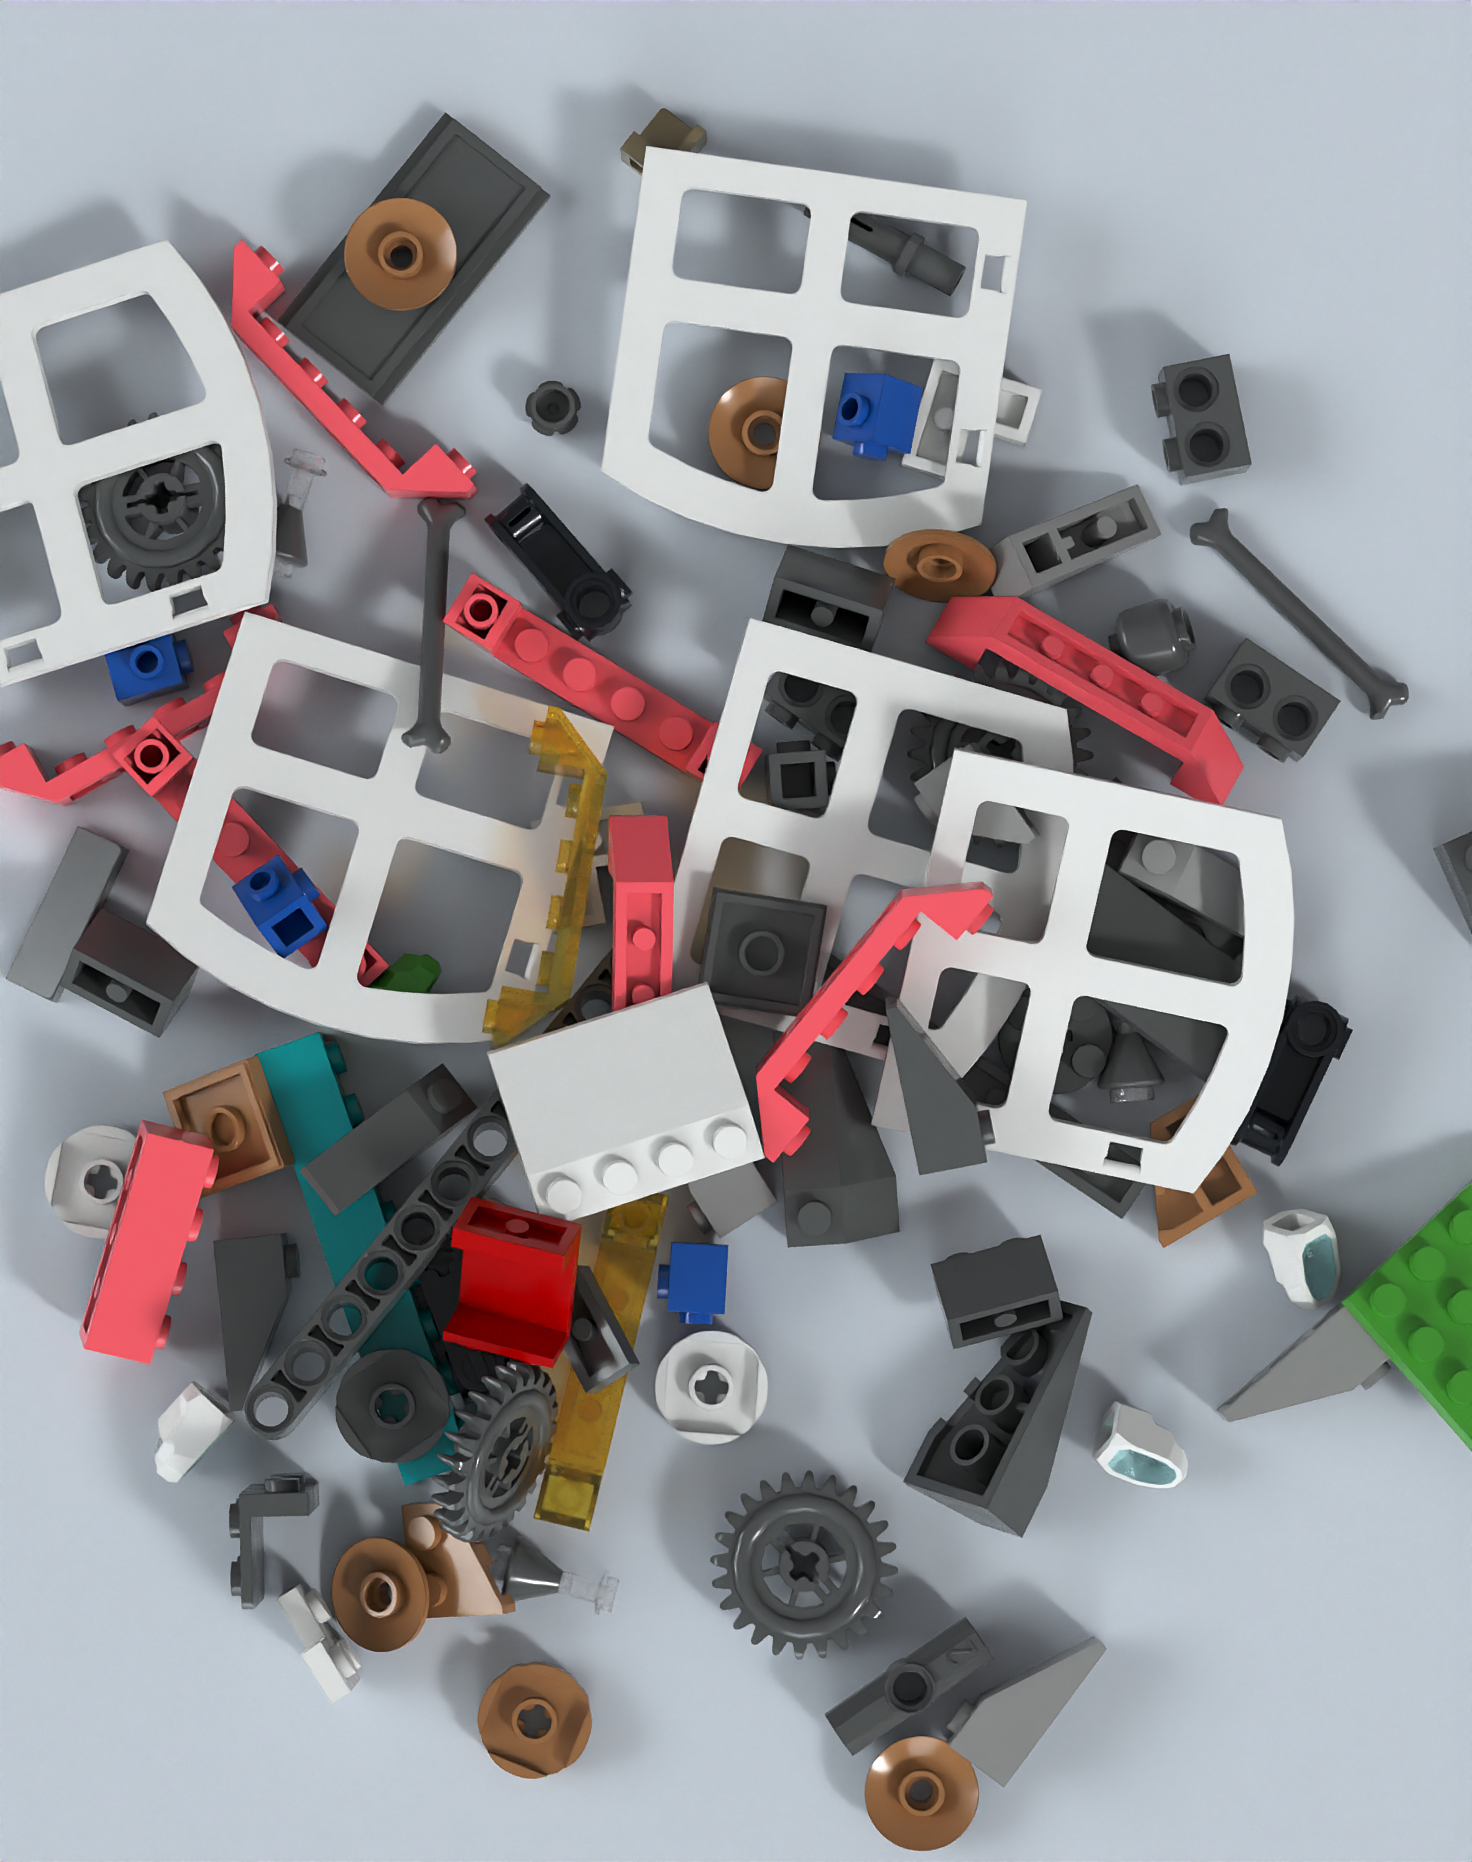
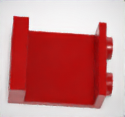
M471 1197L452 1230L451 1247L462 1249L463 1258L458 1307L443 1331V1341L463 1345L475 1351H486L517 1359L525 1364L541 1365L553 1369L570 1337L582 1224Z

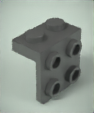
M304 1473L271 1474L270 1479H265V1484H251L239 1494L236 1503L230 1504V1537L240 1538V1555H238L237 1561L231 1562L232 1596H241L242 1609H255L264 1599L263 1517L309 1516L319 1506V1483H305Z

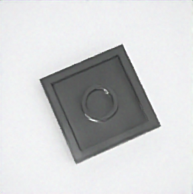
M713 887L698 984L708 983L715 1004L797 1017L813 997L827 905Z

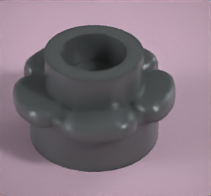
M547 381L540 384L538 389L528 396L525 405L527 416L532 418V427L538 433L545 436H552L555 432L566 434L573 430L578 423L577 411L581 408L580 398L575 390L564 387L559 381ZM551 404L558 405L559 411L556 414L549 413L548 407Z

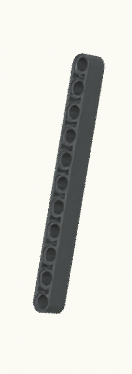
M613 947L542 1034L585 1021L586 1019L582 1015L581 1009L588 1001L594 999L603 1000L612 1008ZM498 1089L251 1390L245 1401L244 1412L248 1424L258 1436L266 1440H279L286 1438L296 1429L452 1236L453 1226L471 1197L482 1199L519 1154ZM487 1130H495L501 1133L507 1142L504 1150L494 1156H485L479 1153L474 1146V1141L480 1133ZM459 1174L470 1182L471 1189L463 1199L457 1201L448 1200L438 1191L441 1180L448 1175ZM421 1218L429 1221L435 1229L432 1239L423 1245L408 1243L402 1237V1230L410 1220ZM388 1263L394 1266L398 1271L396 1283L386 1290H376L370 1287L366 1282V1274L373 1265ZM343 1307L353 1308L362 1316L361 1325L358 1330L347 1336L339 1335L329 1327L332 1314ZM306 1352H315L325 1360V1368L322 1374L311 1381L301 1380L293 1373V1364L296 1358ZM270 1397H278L288 1405V1414L285 1420L276 1426H265L259 1423L256 1418V1410L259 1404L264 1399Z

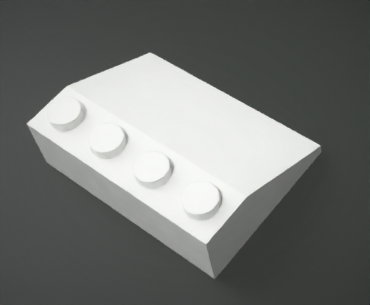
M707 982L487 1052L535 1208L539 1214L572 1221L765 1158L750 1106Z

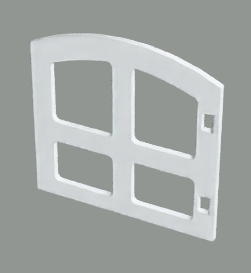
M646 146L601 472L642 498L689 520L735 535L784 545L833 549L886 547L896 538L912 531L943 529L960 532L981 526L1027 200ZM690 189L803 204L808 207L811 218L800 289L793 294L677 277L672 267L684 193ZM857 213H867L973 229L978 235V246L968 313L963 317L956 318L845 301L841 296L840 290L851 218ZM985 256L1005 257L1000 293L995 290L981 288ZM678 322L777 336L790 341L792 353L774 481L769 490L760 492L723 480L691 467L650 444L649 431L663 332L669 323ZM847 346L954 362L958 366L959 380L945 479L941 486L896 496L868 499L819 500L814 496L813 481L831 354L836 347ZM961 430L980 431L975 467L971 464L956 462Z
M166 239L1 293L0 380L19 448V457L13 464L0 468V512L24 504H33L61 607V617L53 624L0 640V687L268 603L276 554L277 498L273 454L263 407L246 358L226 317L201 278L175 247ZM140 295H151L175 329L190 355L206 389L205 399L201 403L72 445H65L36 342L37 332L45 326ZM210 444H220L223 457L226 506L224 551L221 568L216 572L116 604H107L78 500L80 488L86 484ZM202 589L204 599L208 605L176 615L173 598ZM37 641L42 658L11 667L12 663L8 650Z
M245 611L146 925L186 959L227 986L275 1010L322 1027L367 1038L414 1044H478L520 1039L614 726L443 673L441 713L448 712L554 745L560 752V759L540 825L535 829H525L425 798L417 793L415 785L427 746L422 745L409 748L401 739L402 734L411 729L418 718L420 666ZM288 662L395 697L398 707L378 772L374 777L364 779L270 750L253 742L251 734L272 668L276 663ZM564 775L583 779L574 812L569 808L556 804ZM238 789H249L352 821L358 827L357 840L318 964L312 969H304L268 951L234 930L204 908L200 902V896L232 795ZM401 840H414L508 869L520 875L522 880L520 892L491 987L486 992L455 994L409 993L367 988L358 982V969L394 852ZM514 941L527 945L533 944L524 978L505 971Z
M749 618L674 879L672 992L698 984L701 964L692 959L690 952L720 846L723 840L728 837L740 838L803 856L807 859L809 871L800 901L827 905L813 996L822 985L849 887L856 875L866 874L911 888L924 887L931 851L875 836L868 828V821L897 720L903 710L912 709L1015 739L1021 746L1022 762L1073 773V754L1067 709ZM777 671L849 691L856 698V707L825 813L818 818H812L743 798L738 792V783L770 675ZM1023 808L1027 817L1040 833V836L1027 845L1020 844L1017 868L1012 872L1005 873L965 861L961 883L983 881L992 889L994 896L988 904L994 908L993 911L997 912L1001 918V925L996 934L1028 941H1037L1044 934L1067 834L1068 822L1062 816ZM976 973L968 988L942 1025L935 1029L928 1028L927 1035L961 1078L965 1076L992 1043L1019 1001L1027 984ZM715 1004L718 1014L784 1032L796 1018L794 1016ZM844 1004L842 1008L848 1012V1015L839 1028L827 1040L821 1035L815 1040L885 1061L888 1046L874 1043L873 1040L876 1038L880 1024L889 1026L887 1016Z
M954 748L924 887L961 883L976 811L982 802L992 801L1062 816L1068 822L1067 834L1043 936L1037 941H1028L981 930L971 935L965 930L960 938L955 940L925 914L920 912L916 920L921 923V927L911 941L899 995L900 1001L927 1033L939 977L946 968L953 967L1027 984L1031 991L1007 1097L1000 1105L977 1102L978 1111L989 1109L996 1143L985 1145L986 1149L1194 1193L1225 1153L1249 1112L1269 1066L1284 1016L1292 970L1295 917L1292 870L1281 817ZM1128 830L1231 852L1238 857L1244 920L1242 974L1238 981L1226 983L1094 955L1087 950L1086 945L1110 840L1116 831ZM1080 996H1089L1221 1024L1226 1027L1228 1031L1227 1037L1215 1065L1196 1102L1171 1139L1160 1141L1061 1120L1051 1116L1049 1106L1075 999ZM890 1035L871 1125L911 1133ZM1110 1142L1142 1148L1140 1166L1105 1159Z

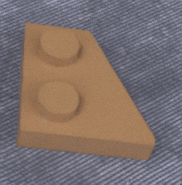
M1199 1094L1150 1123L1151 1139L1160 1141L1171 1139L1196 1102ZM1230 1145L1194 1193L1154 1185L1159 1242L1165 1248L1258 1193Z
M434 1501L401 1505L405 1546L419 1560L428 1581L429 1609L427 1618L502 1615L516 1611L515 1602L511 1594L502 1595L487 1568L494 1562L483 1542L476 1543L471 1541L465 1543L441 1529L439 1526L440 1520L434 1516L433 1512L443 1507Z

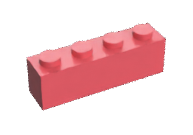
M141 1120L79 1331L84 1349L151 1364L155 1348H164L171 1326V1316L165 1315L171 1294L179 1296L185 1282L187 1263L181 1261L187 1241H196L202 1224L203 1209L197 1208L203 1187L209 1189L212 1187L218 1170L219 1156L213 1154L214 1148L207 1135Z

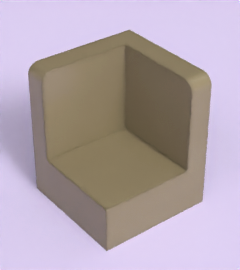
M662 108L640 135L633 131L620 148L621 159L642 176L646 146L699 153L707 143V133L698 124L692 129L669 110Z

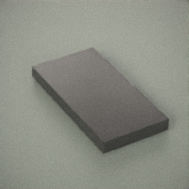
M1105 865L1086 945L1090 953L1226 983H1234L1240 979L1242 974L1241 965L1108 865ZM1091 997L1206 1083L1227 1037L1228 1031L1226 1027L1221 1024Z

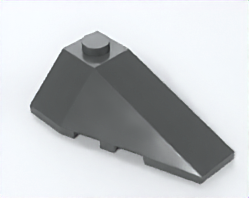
M773 1029L774 1043L783 1032ZM814 1041L806 1050V1053L812 1058L802 1073L791 1084L784 1078L779 1083L781 1087L809 1108L810 1119L805 1125L811 1129L806 1140L792 1156H788L785 1152L781 1153L787 1246L789 1248L846 1244L900 1232L896 1174L876 1126L871 1125L872 1115L845 1049Z
M1060 1300L1063 1320L1011 1334L1000 1347L1002 1358L982 1381L974 1377L963 1390L968 1397L947 1422L940 1417L928 1431L903 1482L912 1489L981 1525L1022 1538L1048 1486L1093 1312L1087 1307Z

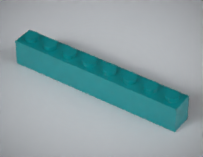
M316 1032L254 1055L259 1057L296 1162L293 1166L336 1287L397 1213V1209L393 1200L383 1203L379 1188L376 1186L335 1216L300 1172L308 1163L365 1121L356 1094L353 1093L346 1096L339 1074L347 1072V1066L337 1040L327 1042L324 1033ZM388 1263L375 1264L366 1274V1282L376 1290L389 1289L398 1279V1271ZM418 1278L358 1351L360 1358L380 1349L406 1348L430 1360L442 1373L448 1385L451 1416L442 1437L433 1448L421 1457L406 1463H397L405 1486L453 1469L452 1466L440 1461L437 1455L454 1454L455 1442L450 1440L445 1435V1432L458 1434L460 1428L465 1423L464 1420L456 1415V1409L451 1397L459 1394V1390L448 1361L439 1363L432 1343L441 1339L429 1307L423 1310L420 1309L414 1288L421 1286ZM343 1307L353 1334L360 1327L362 1316L353 1308ZM388 1389L380 1395L384 1404L378 1410L383 1419L392 1415L399 1422L407 1416L403 1410L404 1405L409 1402L405 1394L400 1393L394 1396Z

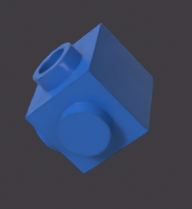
M845 373L832 439L854 446L852 455L872 461H886L887 453L910 454L923 388L888 374Z
M174 633L105 654L116 699L124 706L189 689L186 674L195 672L186 639L177 641Z
M279 855L232 886L233 891L255 926L278 956L286 958L329 928L312 902L321 894L302 867L292 873Z
M671 1242L670 1265L659 1264L657 1298L668 1299L667 1311L679 1312V1323L713 1324V1314H725L728 1245Z

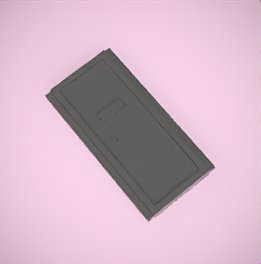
M446 112L370 206L386 199L410 198L428 204L445 218L454 234L457 245L456 269L447 288L429 304L413 310L394 311L371 303L356 290L348 276L344 262L346 235L277 320L288 332L382 406L551 198L550 194L544 191L541 186ZM406 249L397 250L392 256V263L396 267H407L412 262L413 254Z

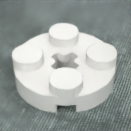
M110 1125L88 1126L70 1135L51 1154L45 1170V1194L50 1206H53L56 1215L71 1231L89 1238H107L137 1136L134 1133L121 1127ZM101 1165L109 1166L111 1168V1176L118 1179L117 1189L108 1190L104 1199L96 1197V1187L87 1185L89 1174H98Z
M721 1330L694 1332L674 1343L661 1360L655 1378L657 1406L668 1424L684 1438L700 1444L716 1445L727 1443L748 1431L763 1413L768 1397L766 1369L755 1349L737 1335ZM713 1370L718 1372L719 1381L728 1382L729 1387L728 1393L718 1394L716 1403L710 1404L705 1402L703 1392L695 1391L696 1380H705L707 1371Z

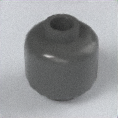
M1157 599L1122 611L1116 620L1117 633L1108 636L1110 650L1155 677L1183 668L1189 660V651L1196 649L1194 632L1183 607L1175 608L1166 599Z

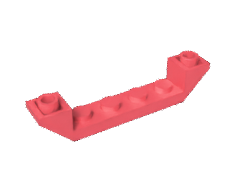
M241 240L234 247L231 327L237 337L390 498L424 499L426 497H434L435 499L470 500L475 496L478 491L470 479L477 472L455 448L446 454L435 444L402 474L398 469L405 464V461L383 438L374 444L360 430L367 423L361 414L345 398L336 404L321 389L328 383L323 374L306 357L297 364L283 349L290 342L284 333L268 317H265L258 323L256 319L286 292L281 280L277 277L284 269L263 246L258 247L253 252Z
M473 573L470 575L443 619V623L495 659L597 721L614 726L613 730L702 783L719 725L718 722L714 721L711 723L524 609L521 602L477 575ZM751 742L738 783V791L763 752L761 748Z
M1017 596L951 597L925 643L972 670L978 664L985 650L989 649L1179 759L1182 762L1173 776L1170 785L1194 799L1223 805L1244 767L1212 709Z
M272 604L263 609L261 605L237 612L230 617L233 626L222 632L232 650L245 611L282 623L283 619ZM226 671L214 676L202 685L206 693L188 703L185 702L183 697L174 699L158 708L153 713L155 718L179 742L209 726ZM130 725L113 733L104 740L107 748L88 759L85 753H80L65 760L55 767L58 776L51 780L32 747L25 743L16 747L13 741L0 745V789L67 806L127 772L112 754L137 730L134 725Z
M152 716L112 756L178 822L197 759ZM232 797L212 858L235 884L277 855L281 857L292 873L298 870L299 867ZM315 885L321 895L312 902L328 927H330L336 906ZM329 928L298 949L309 961L312 968L319 962ZM368 941L357 973V980L363 987L371 984L389 967V964Z
M609 815L608 872L614 879L612 1012L672 993L674 879L666 815Z
M983 881L901 889L756 1065L764 1156L774 1163L782 1152L792 1156L811 1132V1129L805 1125L810 1119L809 1108L781 1087L779 1083L784 1078L791 1084L802 1073L812 1058L806 1053V1050L819 1035L827 1040L839 1028L848 1015V1012L842 1008L856 990L865 995L877 982L885 970L879 962L892 946L901 951L921 927V923L915 919L920 912L925 914L955 940H958L965 930L974 935L994 910L988 904L994 896L992 889Z

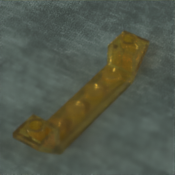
M548 707L545 722L534 720L528 754L539 755L536 772L581 779L580 785L569 784L564 817L574 819L571 840L560 839L555 873L565 874L562 896L551 894L546 921L547 929L556 930L553 952L542 950L536 984L547 986L546 993L502 986L498 1000L487 999L482 1033L492 1034L490 1050L514 1043L565 1007L571 997L607 772L559 707Z
M660 1193L607 1209L601 1234V1243L593 1272L633 1350L669 1201L668 1195ZM571 1366L549 1460L545 1467L534 1519L590 1531L628 1372L599 1393H585Z

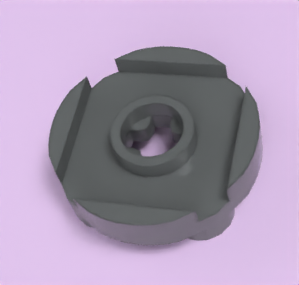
M1030 988L1023 991L1016 1006L998 1032L1000 1054L1006 1068L1011 1073L1029 1001ZM1080 996L1073 1003L1067 1028L1071 1033V1041L1063 1045V1053L1061 1054L1052 1094H1065L1083 1088L1103 1071L1106 1064V1059L1112 1045L1111 1023L1102 1005L1089 996Z
M406 1348L380 1349L357 1360L343 1375L336 1395V1422L345 1441L361 1456L382 1463H406L427 1453L442 1437L451 1416L450 1392L442 1373L426 1357ZM388 1389L394 1396L400 1393L405 1394L409 1401L403 1407L404 1413L407 1416L399 1422L392 1415L383 1419L378 1413V1409L384 1404L380 1395Z

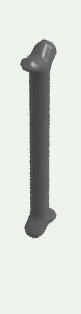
M426 497L417 505V512L426 522L428 529L418 718L414 726L402 734L401 739L409 748L424 745L433 753L441 754L451 745V738L442 728L440 721L445 623H443V619L446 616L450 529L456 521L465 516L466 510L458 502L443 505L434 497Z
M1227 508L1215 509L1208 522L1195 523L1191 526L1189 536L1193 545L1210 546L1217 550L1367 694L1370 702V719H1383L1390 706L1403 705L1407 702L1409 691L1405 683L1390 682L1380 677L1231 534L1228 526L1229 511Z

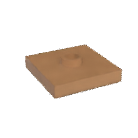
M258 1056L244 1059L162 1092L174 1127L207 1135L214 1148L213 1154L219 1156V1165L214 1183L210 1189L203 1187L200 1199L296 1163Z

